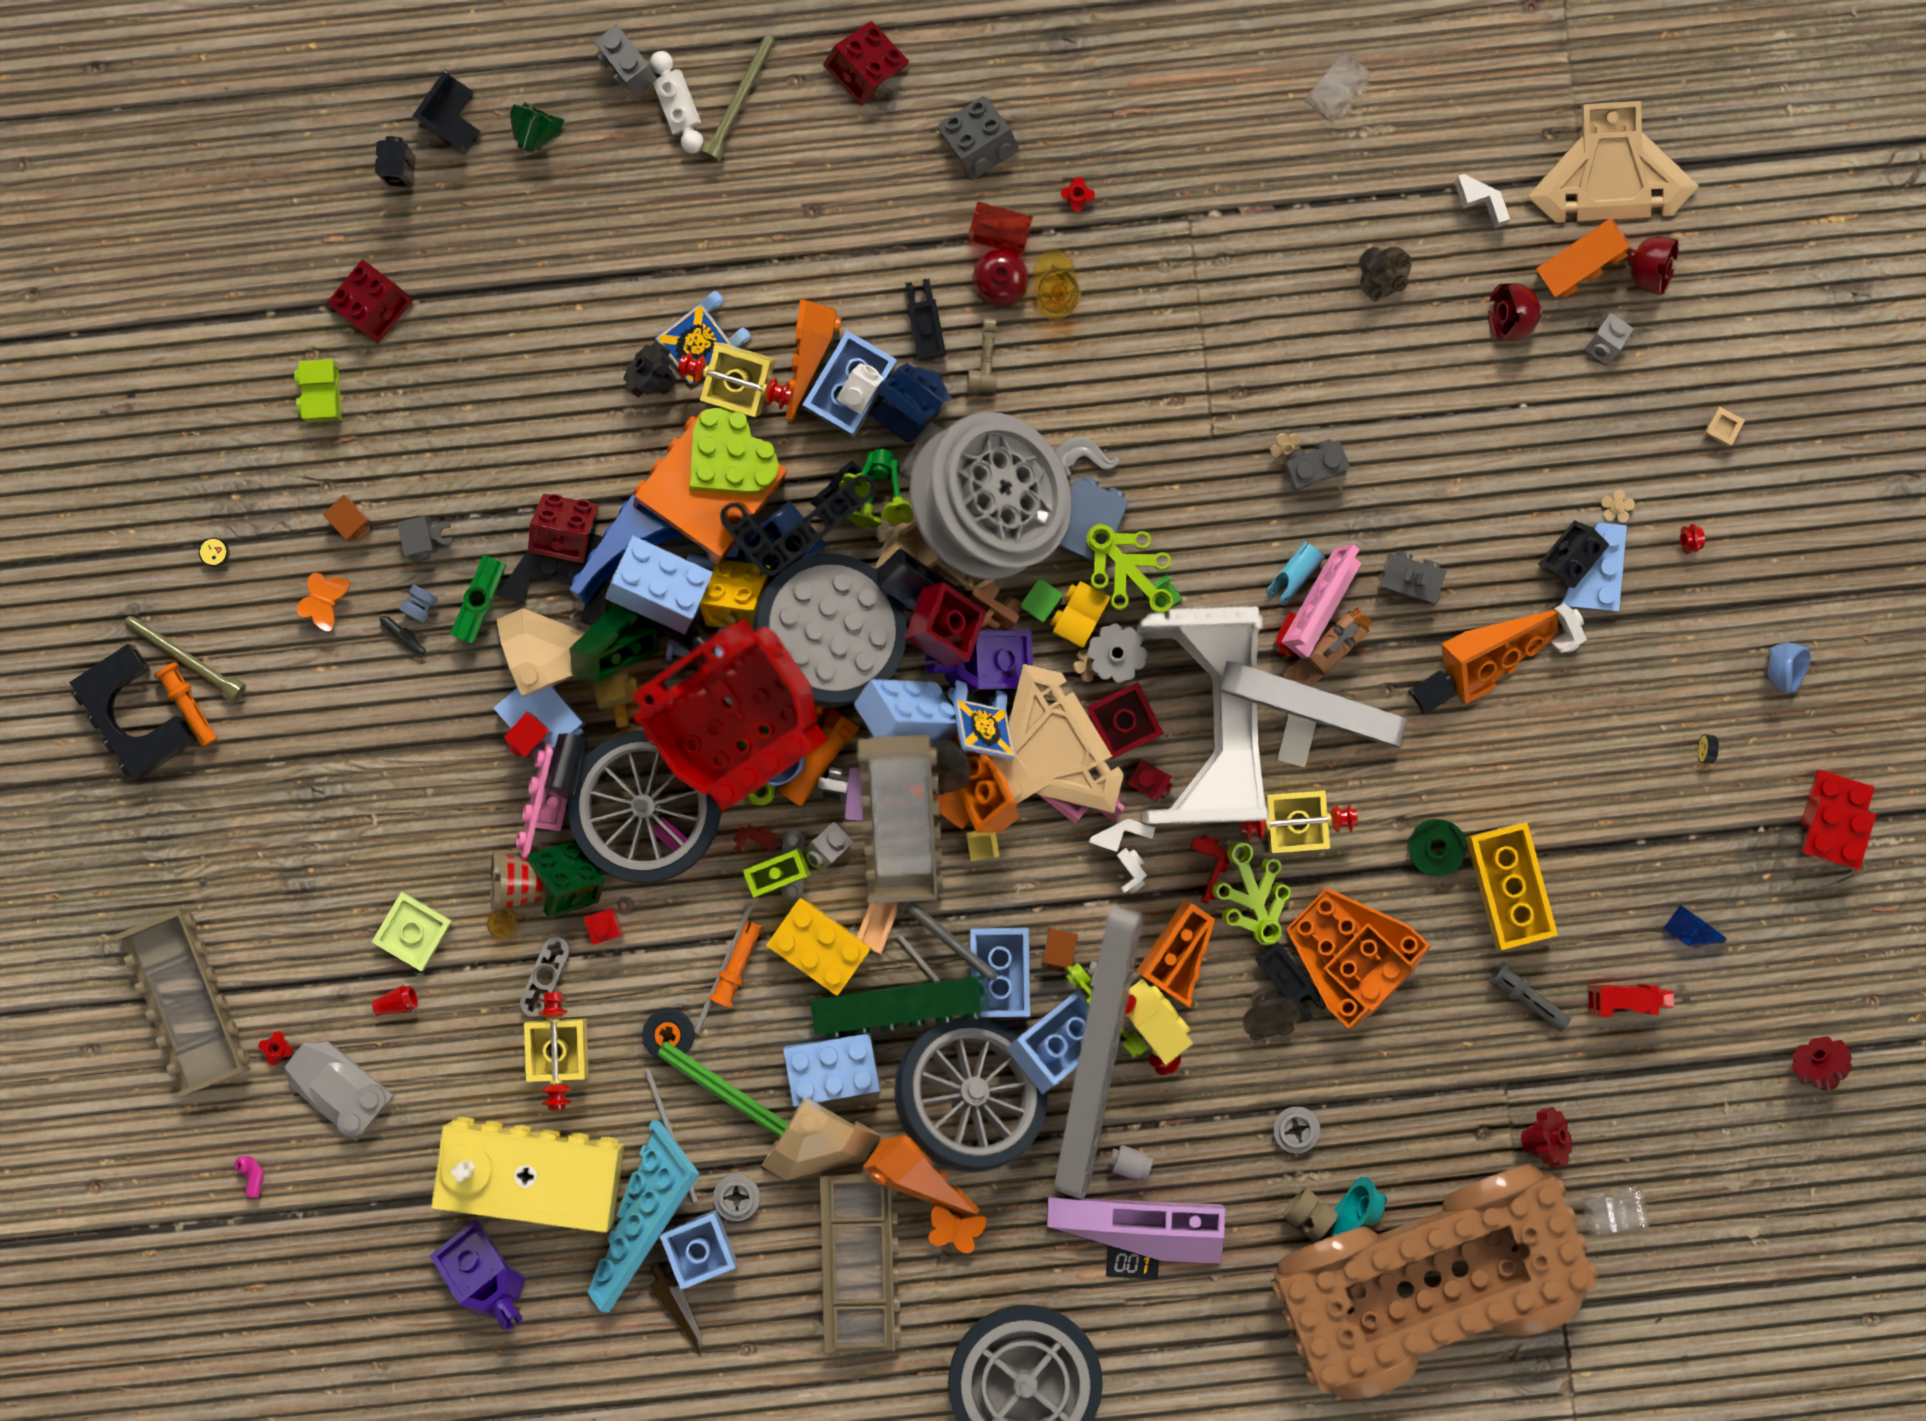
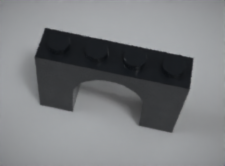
M126 644L69 683L73 687L71 694L79 705L84 704L88 710L87 718L95 729L99 728L105 736L103 743L111 753L115 752L121 762L118 765L127 777L131 776L132 779H141L198 740L183 717L174 716L152 732L139 737L131 736L119 727L114 716V703L117 695L126 685L150 670V667L136 646Z

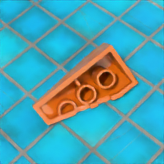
M800 299L795 334L798 347L793 354L792 373L794 375L789 385V388L793 389V395L786 411V420L791 423L794 422L833 344L834 334L840 335L842 318L837 317L835 308Z

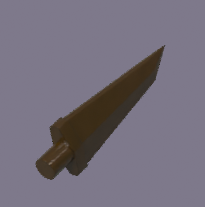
M660 1262L652 1265L650 1270L656 1281L649 1285L650 1288L655 1292L701 1355L702 1334L684 1291L679 1287L674 1271L672 1270L666 1274Z

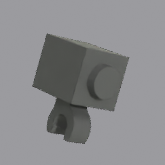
M426 516L397 522L404 556L409 559L413 558L414 562L430 559V554L437 552L435 540L443 545L454 543V538L443 539L441 536L443 529L451 527L450 523L442 522L432 527L430 518Z

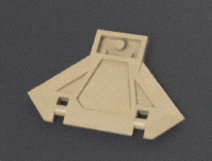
M1641 101L1581 104L1582 136L1527 197L1555 223L1565 222L1566 213H1576V221L1651 217V208H1661L1662 216H1673L1699 185L1642 132ZM1651 189H1661V196L1651 197ZM1565 194H1575V201L1566 202Z
M1023 664L1009 721L1015 757L1010 760L987 755L1004 775L1016 804L1033 794L1114 813L1124 774L1119 766L1112 771L1108 767L1105 760L1112 757L1074 692L1067 696L1063 693L1060 686L1067 682V680L1060 672ZM1049 692L1055 700V703L1050 706L1044 697ZM1094 767L1101 776L1097 780H1094L1089 772Z

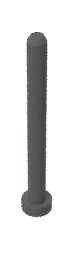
M917 901L898 903L897 909L901 913L911 914L988 981L993 982L996 980V971L916 904Z

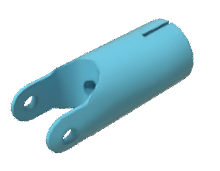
M1304 541L1268 587L1267 596H1275L1281 587L1288 584L1287 589L1279 600L1281 605L1288 604L1325 556L1311 544Z

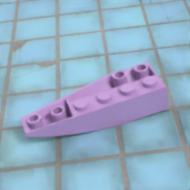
M1048 1197L1047 1227L1161 1261L1221 1264L1225 1208L1222 1204L1086 1198L1081 1200L1078 1198Z

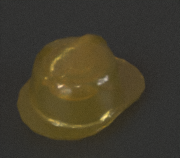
M1050 250L1042 254L1034 267V283L1038 308L1043 316L1051 320H1060L1072 313L1073 309L1079 304L1081 288L1076 280L1073 262L1067 254L1057 250Z

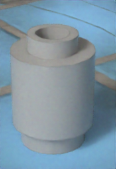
M1120 1145L1118 1150L1113 1148L1108 1165L1112 1166V1173L1139 1181V1179L1146 1181L1152 1167L1153 1158L1147 1157V1153Z

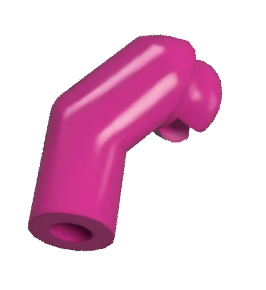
M250 1156L237 1158L234 1165L236 1171H240L248 1179L245 1196L259 1198L264 1176L263 1169Z

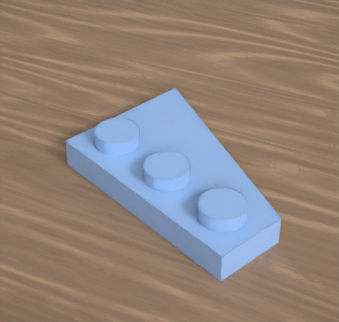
M1596 523L1594 529L1609 543V547L1575 588H1568L1560 605L1565 603L1571 608L1618 612L1627 525Z

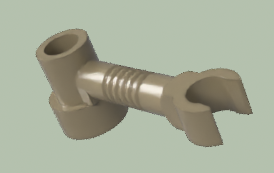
M985 318L983 320V349L981 352L980 371L968 370L966 393L978 394L979 391L996 393L997 375H991L996 319Z

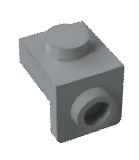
M1609 313L1594 337L1586 345L1585 351L1605 365H1608L1622 349L1633 328L1612 313Z
M833 822L803 850V853L813 867L823 872L854 842Z

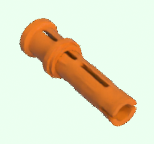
M171 663L157 671L154 676L156 679H160L168 692V700L174 701L180 709L200 746L205 747L217 740L218 737L190 693L192 686L190 683L185 682L177 669L179 667L178 663Z
M748 920L745 921L725 971L719 972L718 977L720 979L714 993L710 994L708 999L732 1009L733 997L738 986L743 984L741 976L757 938L763 929L762 926Z

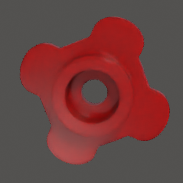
M1082 177L1074 178L1073 183L1069 187H1064L1061 190V197L1067 199L1071 209L1076 212L1081 211L1088 201H1092L1095 198L1094 190L1089 189L1084 184L1085 181ZM1080 192L1081 195L1077 197L1075 193Z
M1690 524L1689 527L1683 526L1681 528L1679 539L1685 554H1691L1692 551L1698 552L1703 549L1705 534L1701 527Z
M281 1031L274 1032L271 1038L263 1039L258 1044L259 1050L263 1051L267 1057V1063L272 1066L277 1065L280 1059L290 1057L293 1053L292 1046L289 1045L284 1033ZM274 1046H278L277 1051L273 1050Z

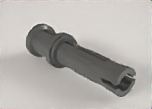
M1502 962L1490 976L1488 982L1491 985L1496 984L1508 993V998L1516 1001L1518 999L1559 1032H1562L1570 1023V1016H1567L1550 1001L1529 987L1528 980L1525 977L1520 978L1508 969V964Z

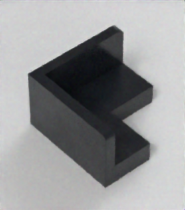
M444 70L412 117L420 126L464 156L481 134L479 129L459 116L474 92L453 78L450 72Z

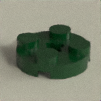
M1429 819L1417 825L1407 840L1408 856L1414 867L1429 876H1446L1461 866L1467 846L1466 839L1462 831L1455 824L1442 819ZM1433 840L1437 843H1444V847L1441 848L1442 854L1439 856L1437 853H1431L1429 850L1432 847L1431 842Z

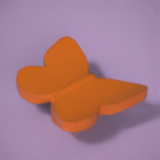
M312 573L307 582L310 594L309 597L303 598L297 605L298 615L304 618L313 617L314 624L327 632H331L335 624L333 608L336 605V600L349 590L351 582L339 577H331L326 580L322 574Z
M935 1204L931 1211V1224L934 1228L930 1231L928 1240L935 1246H943L948 1242L954 1243L959 1251L971 1253L975 1248L973 1237L981 1235L987 1220L982 1215L963 1217L957 1213L952 1214L946 1207Z

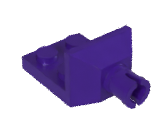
M1031 630L980 631L969 662L947 667L937 661L934 664H925V667L930 674L944 672V677L953 688L956 687L955 681L957 680L967 683V691L1017 689L1023 664L1033 666ZM926 653L925 661H937Z
M473 1220L430 1255L460 1305L479 1316L496 1318L501 1329L504 1331L515 1327L511 1319H514L517 1324L522 1321V1315L517 1311L513 1303L520 1297L525 1278L522 1274L507 1266L479 1221Z

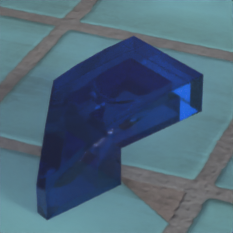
M1682 905L1678 907L1664 926L1666 932L1688 947L1698 948L1709 944H1723L1727 941L1726 937Z

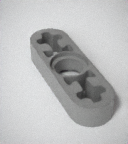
M555 936L549 938L543 945L520 1001L522 1011L528 1016H539L538 1012L544 1009V1003L538 1001L542 1004L541 1008H535L533 1011L530 1010V1004L527 1003V999L534 998L537 990L531 989L533 984L539 989L548 990V992H554L571 951L569 942L563 937ZM557 942H560V948L564 950V954H558L554 960V963H559L557 969L550 963H543V959L545 957L547 960H550L553 951L549 949L550 945H556ZM542 968H548L553 972V981L548 985L541 984L538 981L537 975ZM543 992L540 994L539 998H544Z

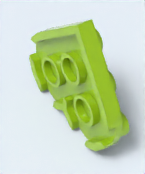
M723 407L704 410L695 423L692 435L689 490L755 495L768 488L775 481L779 467L773 445L751 437L750 426L743 413Z

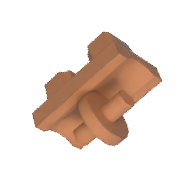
M989 583L981 589L976 587L969 599L987 611L980 631H983L986 625L994 631L999 626L1006 631H1011L1020 617L1018 613L1021 608V602L1010 596L1004 605L996 601L994 598L998 594L999 589L993 583Z

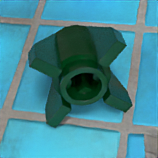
M524 102L523 106L513 104L510 112L513 139L518 142V148L533 153L534 149L541 150L542 146L561 130L564 122L563 118L549 115L527 102Z

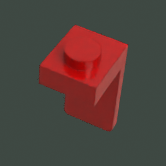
M1202 834L1201 839L1193 838L1190 848L1217 858L1201 898V902L1208 904L1210 899H1216L1212 893V888L1217 882L1220 872H1226L1230 860L1227 856L1228 849L1217 845L1218 839Z

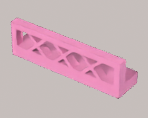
M1354 544L1334 548L1281 641L1301 658H1308L1362 564L1355 558L1360 549Z

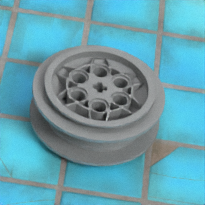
M982 412L967 416L956 422L949 429L938 433L930 439L919 452L913 465L910 478V501L918 528L931 549L945 563L963 574L987 580L1012 576L1027 566L1038 563L1049 556L1058 547L1066 533L1071 514V494L1063 465L1045 438L1027 423L1015 417L995 412Z

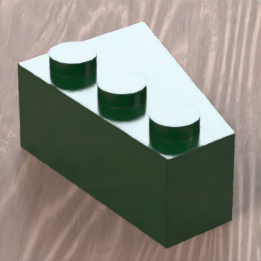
M616 603L569 648L572 674L598 683L659 652L656 621Z

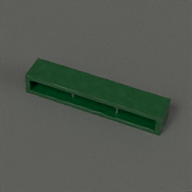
M982 975L820 997L810 1000L815 1035L825 1034V1039L842 1037V1031L852 1030L853 1035L870 1033V1027L880 1026V1031L898 1029L897 1024L908 1023V1028L925 1025V1020L935 1019L936 1024L952 1022L953 1016L963 1015L964 1020L981 1018V1012L989 1010L986 982Z

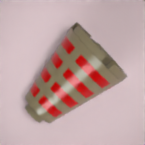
M500 852L492 853L490 881H492V889H490L492 911L546 900L548 891L525 858Z

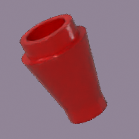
M401 985L387 994L372 1000V1007L376 1016L411 1013L412 1009L418 1006V998L412 986L406 987L405 985Z

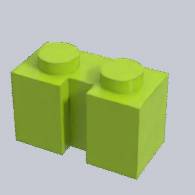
M333 359L298 361V369L294 371L296 386H301L302 396L296 399L297 414L301 415V419L306 422L342 420L338 363Z

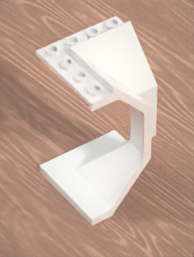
M1258 607L1169 609L1166 614H1148L1136 627V633L1140 634L1143 639L1170 638L1176 640L1210 675L1213 689L1214 752L1170 809L1142 812V823L1268 819V807H1265L1259 757L1257 703L1219 690L1227 662H1235L1256 669L1258 631L1262 629V619L1258 614Z

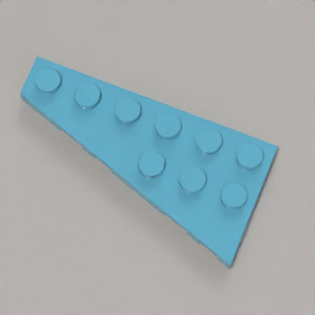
M651 1121L649 1130L652 1131L647 1145H642L639 1153L643 1158L638 1171L633 1172L616 1215L620 1218L615 1232L610 1231L607 1242L610 1243L605 1258L600 1259L588 1290V1294L602 1312H610L700 1175L660 1121Z

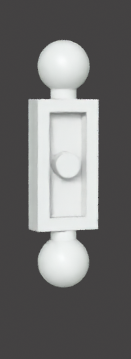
M658 51L650 59L652 70L661 76L653 82L672 133L674 135L683 133L681 138L682 148L688 153H697L700 151L704 139L699 132L694 131L693 127L701 124V120L681 70L675 69L671 71L673 66L672 57L665 51Z

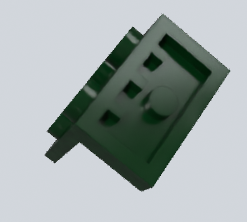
M576 840L527 855V862L548 891L543 909L548 919L599 903L605 879L596 866L583 853Z

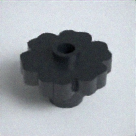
M657 341L651 346L645 345L642 350L637 352L634 362L630 363L626 369L623 378L626 381L624 389L637 398L643 393L648 395L651 391L661 394L668 393L676 382V376L673 374V370L669 368L671 358L668 357L670 350Z

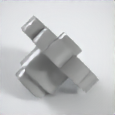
M1118 624L1101 628L1099 632L1100 637H1094L1090 640V648L1087 652L1088 657L1095 660L1092 664L1093 672L1098 674L1103 680H1107L1112 676L1116 683L1133 679L1135 670L1144 667V659L1147 656V651L1140 647L1143 641L1142 636L1136 633L1132 627L1122 630ZM1114 648H1120L1123 651L1121 658L1117 659L1112 656Z

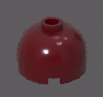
M1653 236L1640 243L1637 250L1632 249L1627 265L1632 267L1631 274L1635 284L1650 293L1664 294L1674 273V269L1671 268L1673 259L1677 260L1679 240L1665 236Z
M1004 249L992 250L983 255L974 267L972 274L973 289L978 297L988 306L995 308L1010 307L1023 298L1027 292L1029 285L1028 268L1023 259L1014 252Z
M1500 283L1494 288L1490 296L1489 302H1494V313L1488 311L1490 329L1497 339L1502 338V341H1515L1524 339L1534 332L1542 316V307L1534 291L1523 284Z

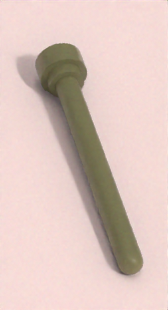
M766 35L763 38L714 136L709 137L708 141H704L699 152L705 157L720 162L725 150L723 148L725 144L723 142L774 44L773 36Z
M128 616L125 619L127 627L218 686L220 692L223 693V697L231 703L237 702L244 693L246 684L239 679L225 678L133 616Z

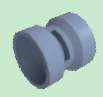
M413 584L409 590V598L402 602L399 609L425 623L428 617V610L436 604L438 597ZM413 600L416 603L424 606L425 608L422 609L419 606L411 603V601Z

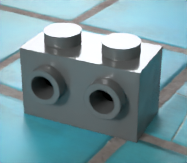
M617 24L594 41L599 50L596 56L605 68L611 66L614 70V73L611 75L621 88L626 86L634 97L657 80L649 64Z
M1331 439L1314 445L1315 451L1305 454L1304 450H1300L1288 456L1289 461L1285 462L1283 469L1293 492L1344 473L1350 468L1340 441L1332 443Z

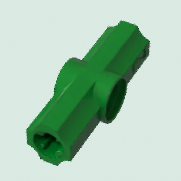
M486 555L482 556L470 587L464 593V601L450 635L472 644L475 643L485 616L493 606V597L507 564ZM477 592H483L485 595V602L480 607H474L472 604V597Z

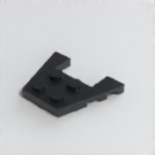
M589 533L585 563L528 553L527 550L500 589L498 597L524 604L532 576L571 586L573 578L583 570L587 564L589 554L592 550L597 549L603 540V536ZM606 582L598 589L588 604H585L581 621L595 624L607 612V599L604 598L606 595Z

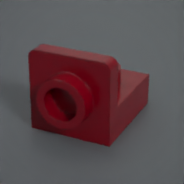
M1140 759L1126 783L1154 801H1158L1160 797L1165 799L1173 787V784L1169 782L1172 778L1171 775L1164 773L1143 759Z

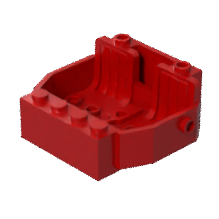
M746 619L722 630L631 694L641 708L632 717L644 729V735L648 742L657 748L677 778L703 795L710 793L722 812L828 741L815 722L818 718L811 684L775 631L764 626L754 632ZM716 646L722 649L721 657L714 653ZM695 661L700 670L668 690L664 682ZM727 696L733 699V705H729L726 702ZM762 725H766L769 728V734L763 732ZM740 740L747 744V749L740 747Z

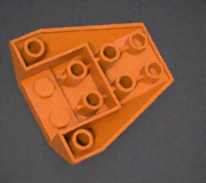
M1325 888L1286 928L1328 1010L1349 1030L1371 1016L1415 971L1431 947L1409 925L1328 888Z

